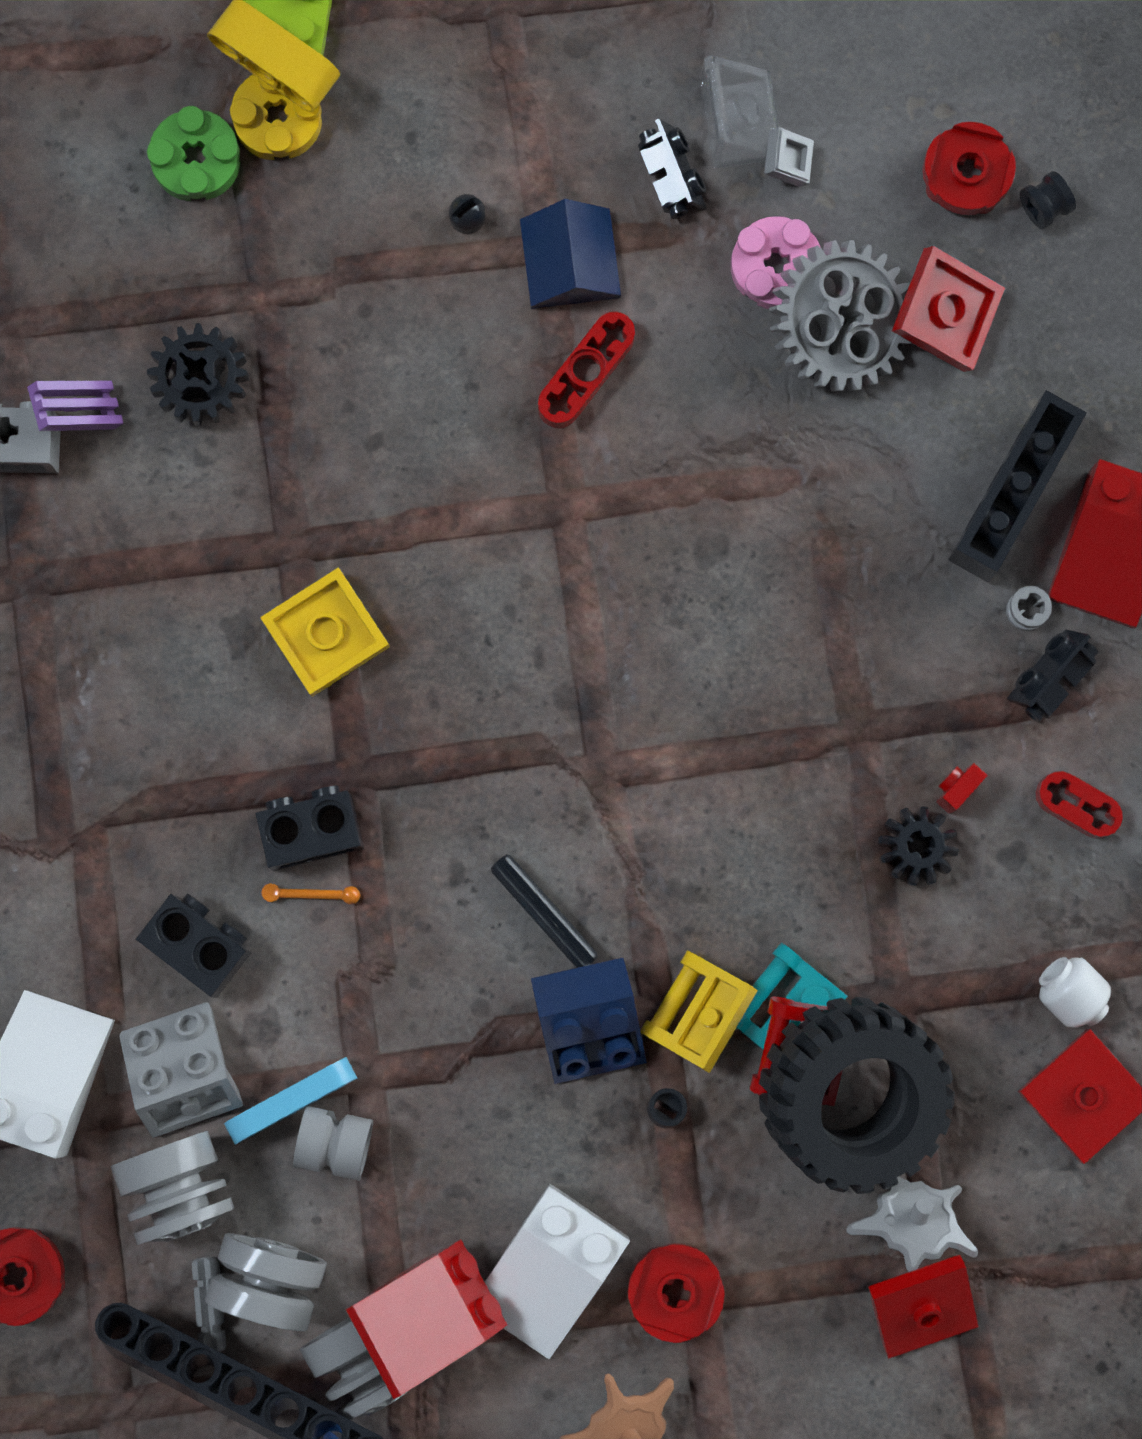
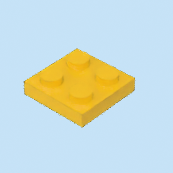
M339 567L260 617L311 697L390 647Z

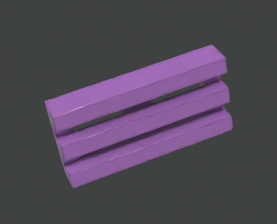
M36 381L27 387L39 431L116 429L124 424L122 416L115 415L114 409L119 407L117 398H110L109 392L114 390L112 381ZM97 396V398H52V399H43L42 397ZM78 410H100L102 415L47 416L46 411L75 412Z

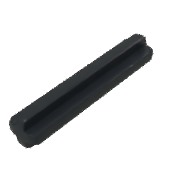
M506 854L491 867L492 874L576 968L591 965L597 959L598 955L594 948L511 855Z

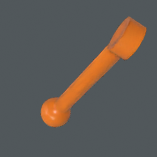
M270 883L265 885L261 892L263 899L271 903L278 901L280 898L336 899L343 900L346 904L351 905L358 902L360 898V892L354 886H348L344 890L281 889L276 884Z

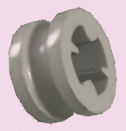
M1036 586L1020 588L1006 605V615L1009 622L1014 627L1024 631L1037 629L1049 618L1052 612L1050 597L1044 590ZM1028 597L1036 601L1033 607H1040V613H1035L1030 619L1021 615L1025 612L1024 609L1021 611L1018 609V604L1024 603Z

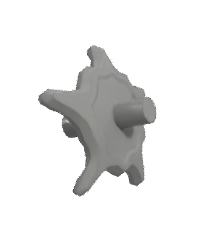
M899 1176L897 1177L898 1185L887 1189V1192L878 1195V1209L873 1215L850 1223L846 1228L847 1233L850 1235L883 1237L889 1249L899 1251L904 1255L908 1272L918 1269L924 1259H939L947 1248L957 1249L972 1258L978 1255L977 1248L959 1227L956 1214L952 1210L951 1203L962 1192L960 1185L938 1190L929 1187L922 1181L909 1182Z

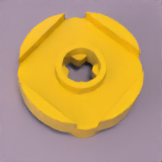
M254 74L249 76L234 94L230 115L237 137L249 152L259 158L275 160L274 157L282 158L289 156L290 159L300 156L314 144L321 131L322 109L320 104L314 112L306 111ZM285 106L284 112L287 119L284 122L278 119L272 123L266 121L269 117L267 110L270 107Z

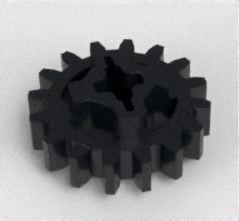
M196 323L194 333L187 335L182 326L177 327L178 339L173 342L170 338L163 336L161 340L166 348L163 353L152 351L150 354L158 364V367L147 369V375L151 380L159 382L153 384L149 389L154 398L163 397L159 406L165 413L175 407L174 417L180 423L186 419L188 414L192 416L196 426H201L204 415H210L211 419L218 423L220 422L219 410L224 408L233 414L235 408L231 399L233 397L244 399L246 396L244 389L238 383L249 381L250 376L247 370L239 368L247 360L243 352L233 353L237 348V343L232 336L221 342L222 333L218 327H214L209 335H205L201 323ZM192 348H205L203 351H189ZM174 362L177 365L176 376L171 380L172 385L170 386L169 372ZM187 364L194 370L197 369L201 373L205 372L210 385L196 377L192 378ZM227 364L228 378L223 388L220 384V374L226 369L225 365ZM193 399H209L205 402H191Z

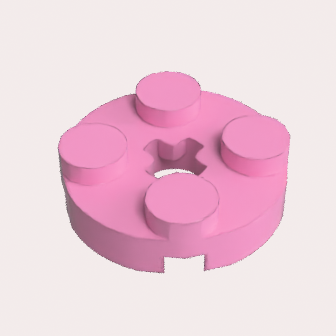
M775 216L763 218L752 223L740 232L732 252L731 274L735 286L744 296L746 294L751 300L756 301L758 306L765 309L782 304V299L778 298L772 291L774 288L788 286V284L780 274L775 273L773 267H765L764 261L770 259L772 253H779L781 257H786L789 262L783 266V271L789 269L796 271L792 260L801 255L808 258L807 249L819 245L818 240L810 232L809 226L799 219L791 220L787 217Z

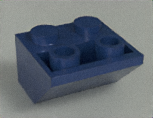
M624 958L531 978L554 1084L647 1063L634 996Z

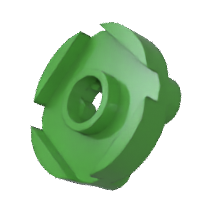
M196 106L184 107L178 113L172 114L161 122L154 131L147 148L148 159L157 182L167 193L180 200L191 201L190 198L200 199L204 197L206 200L216 198L230 188L239 173L240 150L234 131L220 116L209 111H203ZM203 147L202 154L205 160L201 164L195 160L189 165L184 162L187 157L185 151L188 148Z

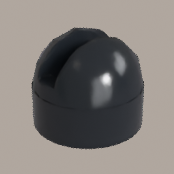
M470 194L456 197L449 208L451 225L455 230L463 234H472L480 230L486 218L485 208L481 200ZM469 204L475 205L473 208H471L470 210H468V211L461 217V219H459V218L456 216L459 212H461V211H462L464 208H466Z
M661 1089L648 1102V1116L660 1128H673L686 1116V1100L675 1089ZM656 1102L670 1112L677 1114L674 1120L654 1108Z

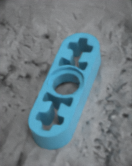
M347 1057L233 1117L225 1122L224 1125L236 1145L357 1079V1076Z

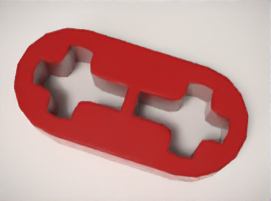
M1064 771L1053 772L1045 776L1037 785L1036 800L1039 806L1046 813L1086 836L1094 839L1104 838L1115 833L1121 826L1123 814L1119 803L1070 773ZM1063 782L1067 785L1064 793L1077 802L1073 805L1068 801L1062 800L1056 805L1051 802L1053 794L1047 790L1048 785L1056 786ZM1085 805L1090 809L1096 810L1103 805L1107 808L1105 817L1111 820L1110 824H1102L1097 828L1093 827L1091 824L1094 817L1081 808Z

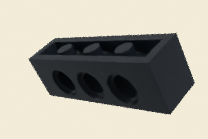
M1047 390L1043 393L948 558L950 562L986 582H989L995 576L1087 412Z

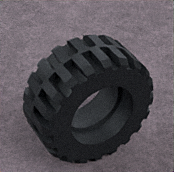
M861 997L852 999L851 1005L843 998L829 1000L826 1003V1010L821 1011L816 1006H813L803 1012L805 1020L796 1026L793 1022H790L781 1031L786 1038L780 1046L775 1043L772 1044L766 1056L772 1062L770 1069L763 1068L760 1075L759 1084L767 1091V1093H761L759 1096L760 1111L767 1117L764 1124L770 1136L777 1142L778 1147L808 1178L817 1184L825 1183L830 1190L842 1193L848 1191L849 1186L856 1194L871 1193L874 1191L875 1184H879L885 1190L898 1185L897 1177L906 1173L909 1177L913 1176L921 1169L918 1163L926 1155L932 1158L940 1147L935 1141L940 1133L947 1134L951 1119L945 1115L946 1109H953L955 1092L947 1086L953 1080L951 1069L942 1060L944 1053L937 1043L928 1037L925 1031L895 1008L883 1002L876 1005L869 998ZM870 1058L887 1060L890 1070V1085L887 1096L879 1110L869 1120L854 1128L845 1130L824 1128L821 1120V1106L824 1094L834 1077L847 1066L860 1060Z

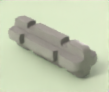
M217 1257L197 1258L192 1262L193 1280H197V1286L194 1287L196 1323L197 1327H201V1332L197 1334L198 1341L218 1352H222L226 1348L225 1330H221V1324L224 1323V1312L209 1306L205 1302L212 1277L220 1274L219 1260Z

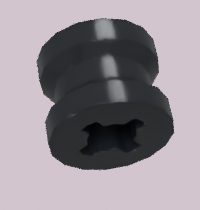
M1055 171L1046 174L1039 185H1028L1020 191L1022 206L1030 220L1039 229H1045L1052 225L1054 218L1059 214L1068 215L1076 209V201L1069 185Z

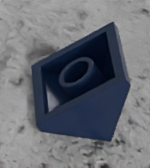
M563 199L520 219L531 309L621 298L610 208Z

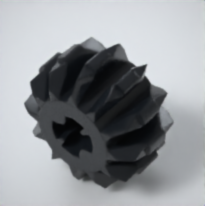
M922 806L919 808L916 821L912 812L908 808H904L899 812L902 825L891 818L884 823L887 830L894 837L888 835L878 837L877 843L884 847H891L892 851L880 856V863L886 864L892 860L897 862V865L890 873L893 879H897L905 870H908V886L914 887L917 885L920 872L928 885L934 884L937 881L934 868L943 874H948L952 870L950 864L942 856H958V848L945 845V841L957 836L956 830L949 829L941 833L938 828L945 822L946 817L943 814H939L929 823L928 807ZM910 835H915L918 841L926 840L928 843V848L922 851L926 855L925 858H921L918 852H909L907 845L913 842Z

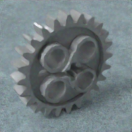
M834 240L824 243L823 250L819 245L807 249L808 258L801 255L792 260L796 271L789 269L780 274L788 286L777 287L772 291L778 298L782 299V304L769 308V312L780 316L781 319L780 323L770 327V331L783 332L784 339L778 342L775 348L776 350L789 348L791 354L785 361L786 366L797 363L802 364L798 378H808L815 373L814 387L816 388L824 387L829 382L832 392L843 390L845 384L849 391L861 389L862 382L866 386L877 384V373L885 376L893 372L889 361L898 362L905 358L897 346L911 344L910 341L892 332L903 303L901 294L908 289L909 283L896 285L894 279L900 271L899 266L888 270L884 269L883 267L888 256L885 253L871 259L872 245L861 246L856 251L854 240L843 242L840 248L837 241ZM826 275L832 278L835 283L836 289L833 297L829 296L824 289L823 284ZM852 278H855L856 281H857V284H856V287H855L854 290H853V284H854V283H853V279H852ZM867 292L875 299L876 305L873 314L865 307L864 298ZM812 318L821 327V337L818 341L811 336L809 331V323ZM853 335L861 343L859 357L855 356L850 349V339ZM831 343L833 355L829 354L828 351Z

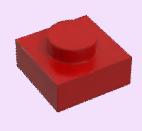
M975 763L971 764L964 771L956 766L939 784L938 787L944 793L936 803L948 814L953 813L988 775Z

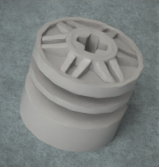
M208 1131L178 1140L110 1166L120 1196L144 1194L146 1203L127 1215L129 1222L147 1215L152 1217L154 1226L134 1233L137 1245L146 1242L166 1243L211 1226L224 1213L235 1209L231 1197L209 1204L206 1193L227 1185L225 1179L202 1182L199 1172L218 1161Z
M350 1317L326 1330L299 1349L315 1378L334 1371L338 1372L341 1379L326 1392L325 1397L329 1402L350 1393L352 1398L335 1411L349 1420L371 1415L400 1398L393 1399Z

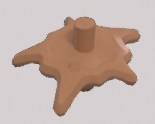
M605 1374L607 1401L604 1407L591 1415L590 1424L585 1429L560 1437V1439H662L666 1429V1420L663 1418L662 1411L674 1389V1381L671 1378H665L657 1388L642 1396H624L619 1390L614 1377L610 1374Z

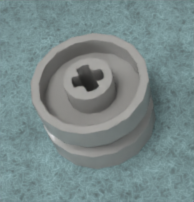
M226 1233L218 1259L225 1267L242 1275L221 1273L213 1276L205 1302L222 1312L245 1320L280 1329L306 1331L309 1327L315 1305L308 1297L292 1289L311 1291L319 1288L327 1262L322 1258L282 1242L261 1237L256 1238Z

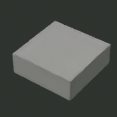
M780 127L770 130L764 174L797 187L809 184L814 140Z

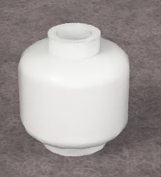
M1059 958L1045 969L1039 979L1041 985L1039 998L1041 1002L1066 1027L1078 1028L1085 1024L1093 1026L1099 1023L1109 1010L1107 1003L1110 998L1111 987L1083 958Z

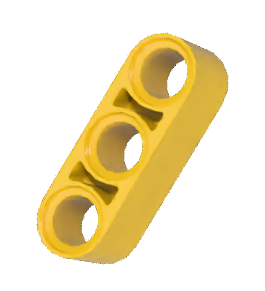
M233 0L207 33L209 40L222 53L309 112H314L341 75L339 70L327 58L243 0Z

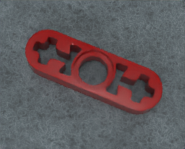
M615 311L602 315L545 386L538 399L539 415L545 424L553 428L570 426L628 354L634 344L635 327L627 315ZM617 326L623 328L622 338L624 341L620 342L616 339L612 341L606 349V356L612 359L607 361L604 355L598 351L606 340V331L604 329L607 327L614 330ZM593 343L597 349L589 346ZM581 359H592L599 365L600 373L592 381H581L573 372L575 364ZM567 379L572 388L584 393V395L579 397L574 390L567 400L569 412L566 414L563 411H558L553 415L550 413L551 403L548 400L551 397L555 400L562 398L567 391V384L562 383V380Z

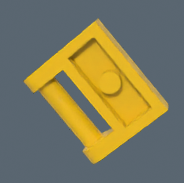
M687 950L680 961L684 966L651 1022L646 1020L640 1031L641 1034L710 1073L758 990ZM699 976L705 977L673 1034L667 1032Z

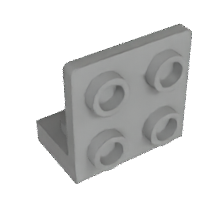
M205 1002L120 1033L119 1037L135 1111L152 1138L243 1106L239 1089L225 1065L212 1008L209 1003Z

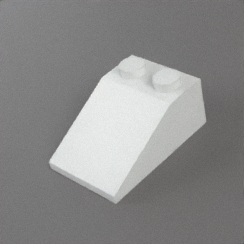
M24 990L0 1040V1140L55 1159L67 1156L115 1020Z
M549 1183L485 1280L491 1295L499 1302L502 1315L508 1324L504 1329L550 1359L630 1242L629 1237Z

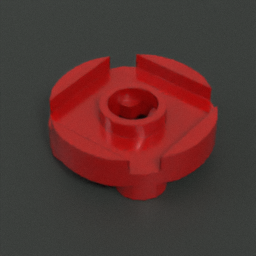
M961 122L953 125L952 129L936 136L931 142L923 162V179L926 184L927 196L931 201L939 203L941 207L948 211L961 215L991 212L1005 198L1013 183L1016 172L1014 154L1012 150L1011 152L1009 151L1008 146L1002 141L1004 137L993 127L979 122ZM966 159H972L975 161L974 168L981 170V174L973 175L972 178H966L957 169V165H964Z
M10 1227L0 1230V1323L20 1326L39 1319L50 1311L65 1289V1266L61 1253L50 1238L35 1228ZM11 1262H14L18 1268L24 1267L27 1271V1276L23 1278L25 1286L20 1290L15 1284L7 1286L3 1279L9 1273L7 1265Z
M669 1243L652 1248L636 1263L629 1278L628 1299L634 1317L648 1334L662 1341L682 1343L701 1335L718 1320L724 1304V1286L717 1267L704 1252L691 1245ZM675 1279L683 1280V1289L690 1292L687 1300L679 1299L676 1306H671L668 1304V1295L662 1293V1289L665 1284L672 1285Z

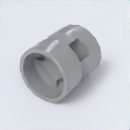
M307 1106L297 1137L293 1167L320 1172L325 1166H329L334 1176L360 1181L370 1145L373 1120L347 1114L339 1121L336 1120L334 1111Z

